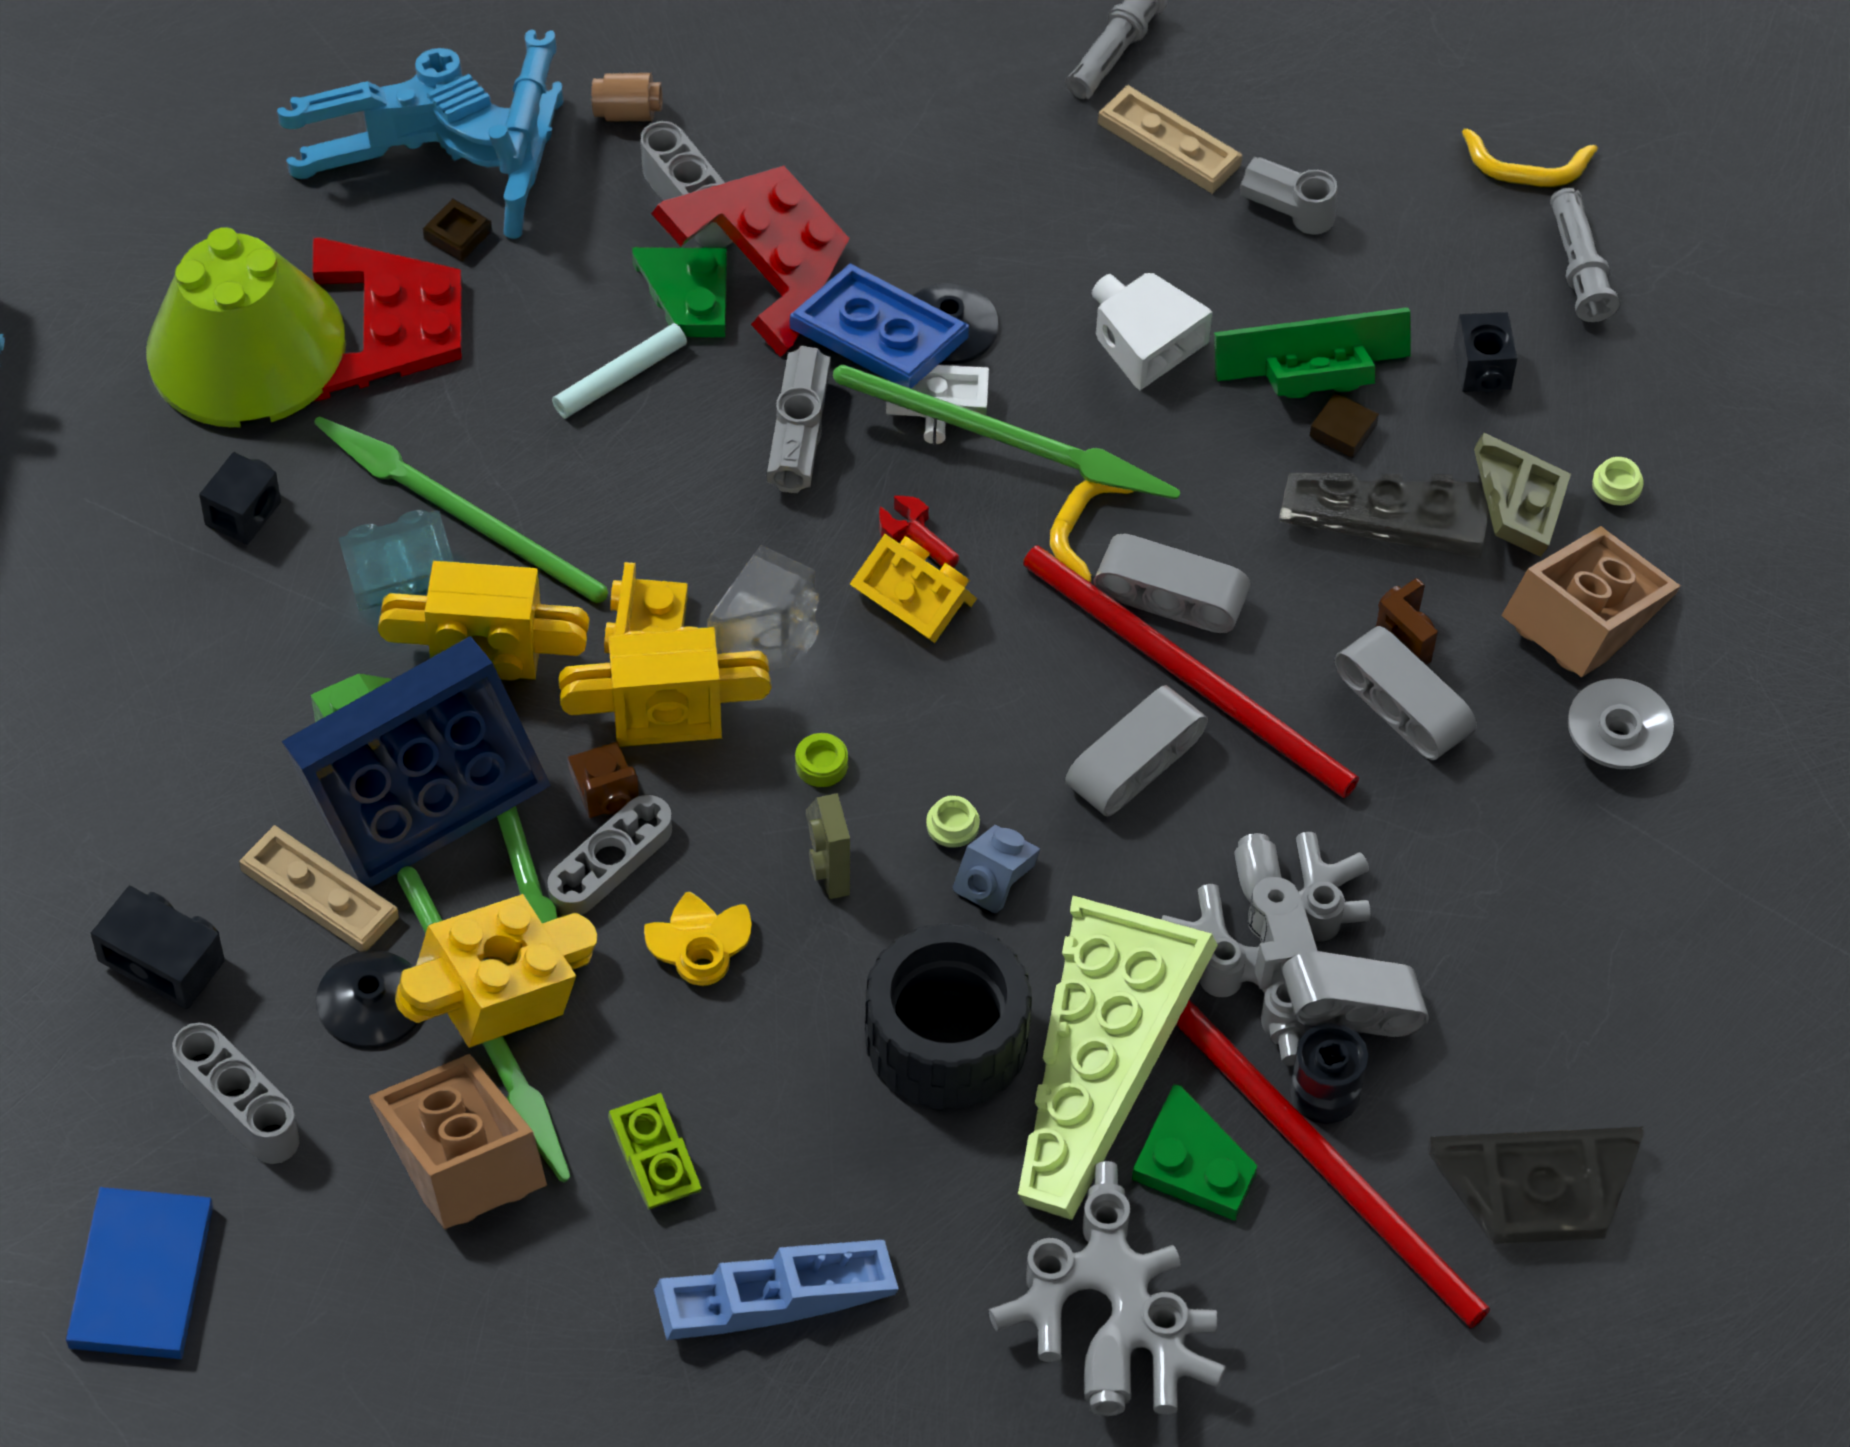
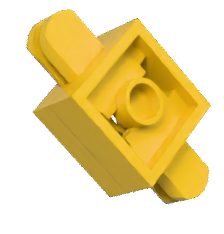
M433 561L427 596L387 594L383 598L377 630L380 636L388 642L429 645L430 658L471 636L492 661L500 679H536L539 653L578 656L585 651L586 634L590 619L588 614L580 607L541 604L538 568Z
M687 626L671 631L647 633L643 631H630L622 635L608 636L610 663L567 666L560 672L558 678L561 690L560 705L569 715L614 712L616 741H618L620 747L722 738L721 703L762 700L770 693L772 688L767 656L761 651L717 654L714 627L697 628Z
M523 894L428 925L417 966L403 970L400 984L396 991L395 1002L398 1010L406 1018L418 1023L447 1013L469 1048L563 1015L576 979V974L573 970L589 964L597 943V932L594 925L578 913H572L542 923Z

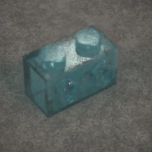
M425 510L411 511L399 517L397 522L379 527L375 524L361 525L350 530L347 536L338 538L359 611L381 606L383 598L390 593L408 595L427 593L433 561L454 562L439 510L427 513Z

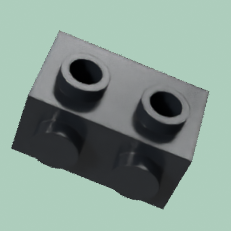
M131 885L126 888L90 933L98 962L186 1010L225 962L219 932L209 921L199 916L190 918L175 910L172 904L163 896L155 892L145 894Z

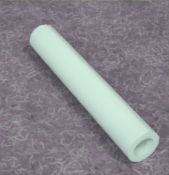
M671 324L554 396L552 402L555 409L563 418H568L687 344L685 334L677 324Z

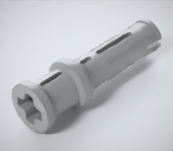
M1125 0L1122 4L1115 5L1108 14V26L1095 41L1076 69L1065 80L1067 89L1080 99L1085 97L1090 99L1100 82L1109 73L1131 42L1141 40L1148 32L1147 24L1154 15L1163 12L1168 5V0Z
M1564 188L1553 194L1550 204L1556 216L1561 239L1569 260L1565 276L1569 286L1576 292L1575 310L1578 317L1587 322H1599L1615 314L1619 309L1620 301L1617 293L1610 289L1608 282L1610 276L1609 265L1605 259L1597 254L1581 194L1578 190L1575 192L1574 188Z

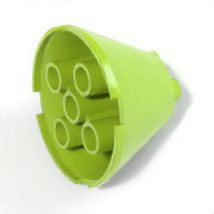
M221 227L210 232L207 239L193 246L176 267L175 275L148 337L146 348L148 369L153 384L163 399L175 410L193 420L221 427H241L240 421L255 420L270 416L271 422H274L303 409L323 393L322 388L337 370L342 355L346 350L344 323L340 310L332 297L279 253L258 238L236 233L228 227Z

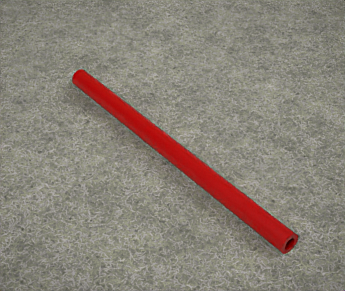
M1036 545L1027 553L1023 561L1024 567L1342 798L1348 797L1353 792L1359 782V777L1045 549Z
M1189 1000L1176 1023L1181 1031L1469 1328L1478 1325L1490 1311L1486 1303Z

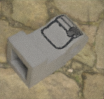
M1268 877L1259 881L1252 892L1248 912V926L1261 940L1254 971L1259 989L1268 988L1276 981L1284 979L1282 967L1289 959L1302 953L1317 951V947L1296 886L1289 880L1281 877Z

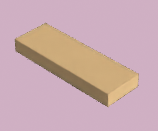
M1129 85L1099 112V125L1212 194L1241 166V153Z
M275 825L239 861L243 873L360 952L368 951L399 918L396 906Z

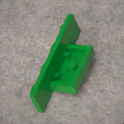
M1407 307L1214 332L1215 377L1217 381L1266 375L1277 396L1302 398L1314 391L1330 389L1348 392L1356 390L1360 385L1375 384V365L1373 361L1411 356V311Z

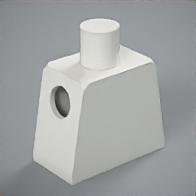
M1145 273L1126 287L1112 274H1108L1102 277L1092 290V297L1101 304L1097 314V338L1139 390L1145 388L1209 343L1212 311L1154 273Z

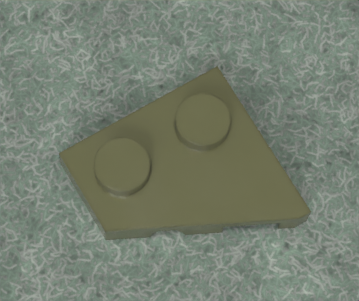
M1483 433L1477 441L1474 451L1495 536L1541 557L1550 545L1571 473Z
M837 793L816 797L806 809V818L813 849H809L812 874L815 881L824 879L829 899L850 895V835Z

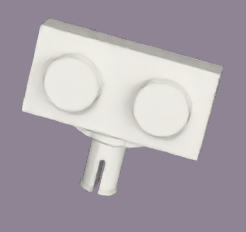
M937 365L912 389L986 415L989 368ZM886 401L887 415L926 417L924 440L933 444L934 428H937L936 444L945 441L946 422Z

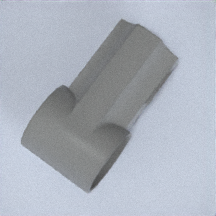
M1254 157L1246 168L1244 178L1240 184V196L1292 216L1293 224L1303 233L1312 235L1322 234L1333 227L1336 220L1337 182L1331 174L1322 170H1308L1299 173L1261 157Z

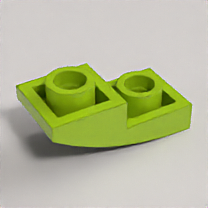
M662 1093L609 1111L608 1118L648 1210L701 1191L700 1182L683 1138H679Z

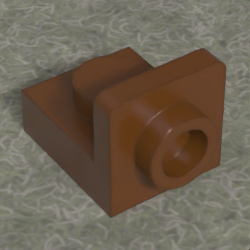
M1415 578L1405 586H1395L1384 594L1378 604L1379 612L1376 627L1386 628L1427 665L1432 661L1438 631L1434 628L1431 620L1424 613L1420 612L1425 584L1418 578Z
M618 741L567 757L568 769L589 818L604 813L616 814L631 800L639 797L637 774L634 767H628Z

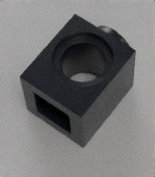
M1509 312L1459 314L1454 350L1462 392H1494L1511 389L1518 358Z
M232 452L199 494L205 525L246 545L250 543L281 503L276 471L259 459L250 460L236 452Z

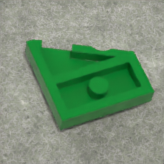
M632 247L633 267L636 272L641 271L649 284V293L656 305L665 311L666 321L669 326L673 323L677 324L682 329L685 337H725L727 248Z

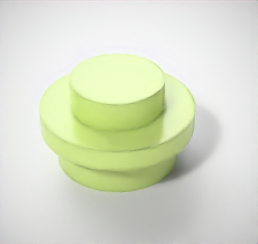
M1613 457L1606 460L1595 470L1592 480L1595 494L1604 502L1612 505H1627L1636 501L1641 495L1644 485L1639 467L1632 460L1624 457Z
M944 797L937 801L927 814L926 827L928 834L936 843L942 846L961 847L973 841L978 834L980 826L979 814L972 804L963 797Z

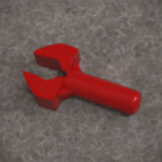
M894 496V510L907 518L909 522L906 520H896L883 507L879 508L881 538L886 534L895 541L900 542L906 536L930 553L929 557L941 567L944 563L953 568L958 564L959 555L924 526V522L929 519V507L919 498Z

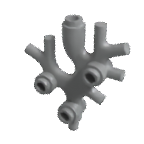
M1303 832L1296 837L1304 888L1298 892L1305 908L1314 941L1332 939L1338 934L1342 923L1370 921L1369 901L1345 902L1344 895L1338 888L1345 882L1369 871L1368 862L1364 855L1358 852L1335 864H1326L1321 859L1316 833ZM1249 834L1238 841V847L1234 852L1237 872L1242 891L1250 903L1254 887L1259 881L1268 877H1281L1276 845L1265 834ZM1206 884L1199 887L1198 896L1201 918L1198 921L1189 922L1166 915L1162 916L1161 920L1212 933L1218 946L1199 980L1202 988L1207 993L1215 997H1228L1240 989L1242 982L1249 981L1258 985L1254 970L1259 947L1242 945L1228 934L1225 927L1220 891L1217 885ZM1282 979L1272 983L1268 988L1262 989L1265 996L1261 1024L1263 1029L1270 1035L1271 1041L1279 1044L1282 1063L1284 1065H1294L1298 1041L1306 1031L1305 1025L1298 1022L1295 1017L1285 980Z
M1102 1161L1095 1165V1185L1089 1188L1088 1199L1085 1203L1083 1234L1088 1242L1087 1247L1081 1252L1072 1253L1070 1247L1059 1239L1045 1238L1037 1241L1028 1253L1026 1282L1030 1290L1027 1294L1014 1301L989 1309V1316L996 1331L1024 1321L1034 1323L1038 1327V1358L1045 1362H1054L1061 1359V1312L1063 1303L1070 1295L1079 1290L1093 1289L1102 1292L1111 1301L1113 1310L1110 1319L1094 1336L1085 1359L1084 1398L1090 1404V1410L1102 1416L1118 1415L1125 1410V1404L1131 1399L1130 1355L1134 1349L1144 1347L1153 1354L1154 1411L1162 1415L1173 1414L1177 1411L1178 1378L1183 1376L1191 1377L1217 1388L1222 1380L1226 1366L1201 1357L1183 1345L1185 1335L1189 1333H1216L1217 1311L1190 1310L1182 1298L1169 1292H1160L1151 1297L1149 1296L1147 1286L1151 1279L1160 1273L1181 1266L1178 1252L1174 1245L1142 1255L1135 1253L1129 1247L1126 1237L1130 1205L1125 1197L1124 1188L1118 1185V1166L1114 1162Z

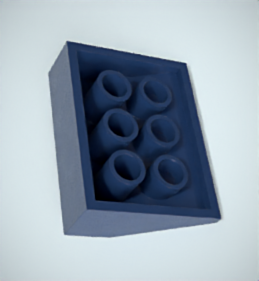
M471 636L282 741L304 786L355 877L369 889L398 873L401 868L416 863L551 786L494 664Z

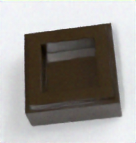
M452 198L422 228L423 238L456 259L463 261L492 232V223L487 217Z
M1335 392L1312 423L1309 437L1353 458L1377 426L1379 414Z

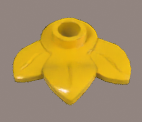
M686 892L675 906L670 923L653 922L645 924L644 936L647 948L655 958L675 965L679 975L685 981L694 985L705 986L718 982L726 975L730 966V957L744 949L749 942L752 922L750 912L745 904L733 906L717 916L698 896L692 892ZM698 959H708L711 961V963L706 965H698L694 962Z

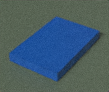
M851 263L790 314V328L891 382L911 389L968 339L969 335L968 324Z
M99 1187L66 1337L69 1349L182 1359L213 1211L211 1197Z

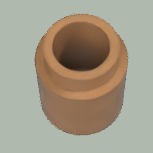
M652 73L605 74L604 78L593 79L592 110L594 117H605L606 122L653 121L654 111H662L661 82H653Z

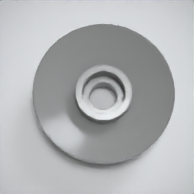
M1604 679L1588 685L1574 698L1568 714L1569 733L1578 749L1596 763L1610 768L1635 769L1651 764L1665 753L1673 736V717L1666 702L1651 688L1628 679ZM1612 731H1621L1625 735H1618Z

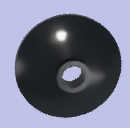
M943 283L926 287L913 295L969 325L968 339L940 364H959L971 361L985 353L994 343L998 333L997 312L990 300L981 292L961 284Z
M376 950L354 953L341 959L325 973L317 989L316 1007L322 1025L338 1041L358 1048H378L401 1040L418 1024V1022L406 1018L398 1010L395 1002L396 991L400 984L403 970L414 966L396 954ZM367 987H378L371 994L361 992L362 989Z

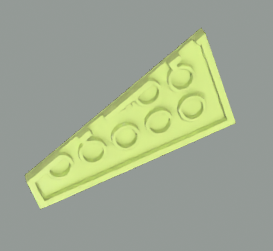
M1072 896L1070 913L1073 916L1070 936L1065 937L1062 955L1065 958L1062 980L1061 983L1056 985L1043 1055V1060L1046 1063L1043 1084H1038L1035 1104L1038 1107L1034 1132L1028 1136L1018 1195L1025 1205L1073 1220L1095 1178V1165L1104 1161L1218 946L1212 933L1077 896Z

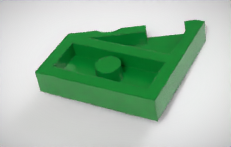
M1173 1084L1133 1168L1132 1180L1236 1221L1256 1177L1258 1165L1181 1086Z

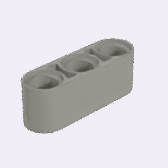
M658 121L644 128L641 133L642 173L663 201L725 183L676 124L668 121ZM714 222L693 237L697 243L706 248H723L733 242Z
M1117 534L1112 537L1093 580L1094 586L1116 602L1215 633H1228L1233 630L1251 587L1247 575L1233 566L1130 534Z
M1381 626L1374 627L1336 654L1335 666L1342 680L1426 759H1438L1476 730L1475 716L1465 701L1386 628Z
M1167 685L1161 686L1074 761L1066 774V785L1104 816H1111L1198 741L1207 726L1208 718Z
M1311 951L1292 957L1282 967L1294 1014L1300 1023L1314 1026L1335 1023L1345 1025L1355 1032L1401 1037L1419 1031L1429 1021V1015L1415 971L1408 965Z
M193 1023L181 1028L175 1035L172 1045L179 1078L184 1087L254 1157L269 1164L282 1163L290 1159L296 1153L300 1143L294 1109L290 1101L216 1028L205 1023ZM198 1055H211L203 1061H191L192 1058ZM233 1090H246L245 1093L239 1096H226ZM269 1125L282 1126L275 1132H262Z

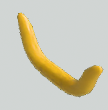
M1469 129L1462 130V135L1467 143L1473 163L1484 174L1508 183L1539 187L1566 185L1581 176L1590 159L1598 150L1597 146L1588 145L1577 151L1567 165L1554 169L1510 164L1493 158L1486 150L1482 139L1474 131Z
M1087 480L1077 485L1069 494L1050 530V548L1054 556L1091 583V573L1087 564L1070 548V532L1085 506L1094 496L1102 493L1128 494L1135 491L1092 483Z

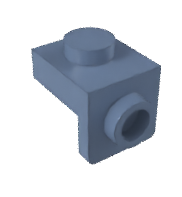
M994 825L967 846L953 885V890L955 893L992 913H998L1004 907L1011 885L1035 866L1040 848L1025 841L1020 833L1009 828H1001Z

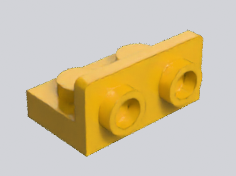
M884 534L850 582V585L935 643L963 602L972 607L977 600L965 588L970 580L946 563L938 570L925 560L930 553L910 538L905 536L898 543Z
M625 562L622 581L613 580L611 611H617L616 623L607 622L604 653L609 654L608 636L622 635L630 631H643L646 633L671 631L684 627L688 600V583L636 579L635 563Z

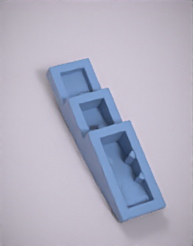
M885 1240L781 1247L773 1259L720 1263L713 1275L662 1278L658 1281L654 1292L666 1340L731 1333L831 1313L895 1295L898 1291V1285Z

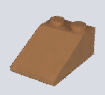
M1600 526L1528 568L1501 616L1513 624L1521 636L1530 641H1535L1552 654L1560 666L1583 677L1607 662L1678 592L1681 586Z
M470 1054L369 1096L377 1117L419 1195L444 1230L457 1224L467 1223L477 1215L507 1202L518 1201L528 1193L547 1186L533 1130Z

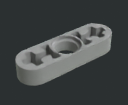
M642 795L634 798L558 864L548 877L549 899L555 905L556 911L565 916L572 913L580 915L587 913L661 848L672 834V817L669 805L663 799L653 795ZM654 817L657 818V826L654 827L647 823L639 829L638 819L642 818L650 821ZM634 835L636 839V845L633 843L631 839ZM607 846L618 847L626 854L622 861L613 865L603 864L595 856L600 849ZM585 866L587 867L588 871L590 872V873H589L588 875H586V876H585ZM582 883V892L580 894L573 890L563 894V885L567 884L574 888Z

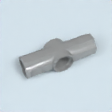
M800 346L798 350L789 352L787 356L782 390L776 401L777 419L767 470V483L775 485L780 492L798 493L801 489L811 485L816 449L822 437V414L831 366L830 357L822 354L818 348Z

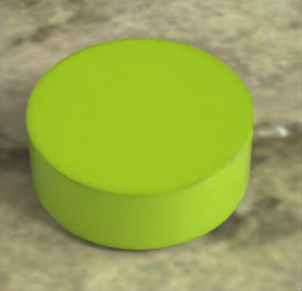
M816 733L805 737L798 744L795 752V768L798 776L805 783L815 787H828L838 783L845 776L848 769V751L843 741L828 733Z

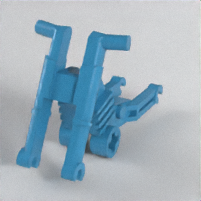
M529 30L525 34L527 53L520 76L513 85V92L515 94L510 108H501L490 102V95L485 93L481 86L479 87L470 74L462 77L459 56L454 51L445 48L431 49L422 53L415 62L416 75L407 82L379 87L366 81L301 98L292 97L290 99L292 111L283 107L277 109L279 124L283 128L298 129L306 124L363 111L367 132L308 147H301L300 154L302 160H297L294 157L287 158L289 174L294 178L306 179L319 171L381 157L390 146L405 145L407 148L415 149L424 142L437 141L440 142V146L446 149L449 155H452L454 161L463 157L480 166H500V171L508 174L509 179L504 193L505 215L503 233L508 238L520 237L523 233L524 208L528 193L535 183L545 144L552 135L551 123L555 109L559 108L564 102L562 84L560 82H555L550 91H547L545 85L553 55L557 51L554 31H547L545 38L542 40H537L535 30Z

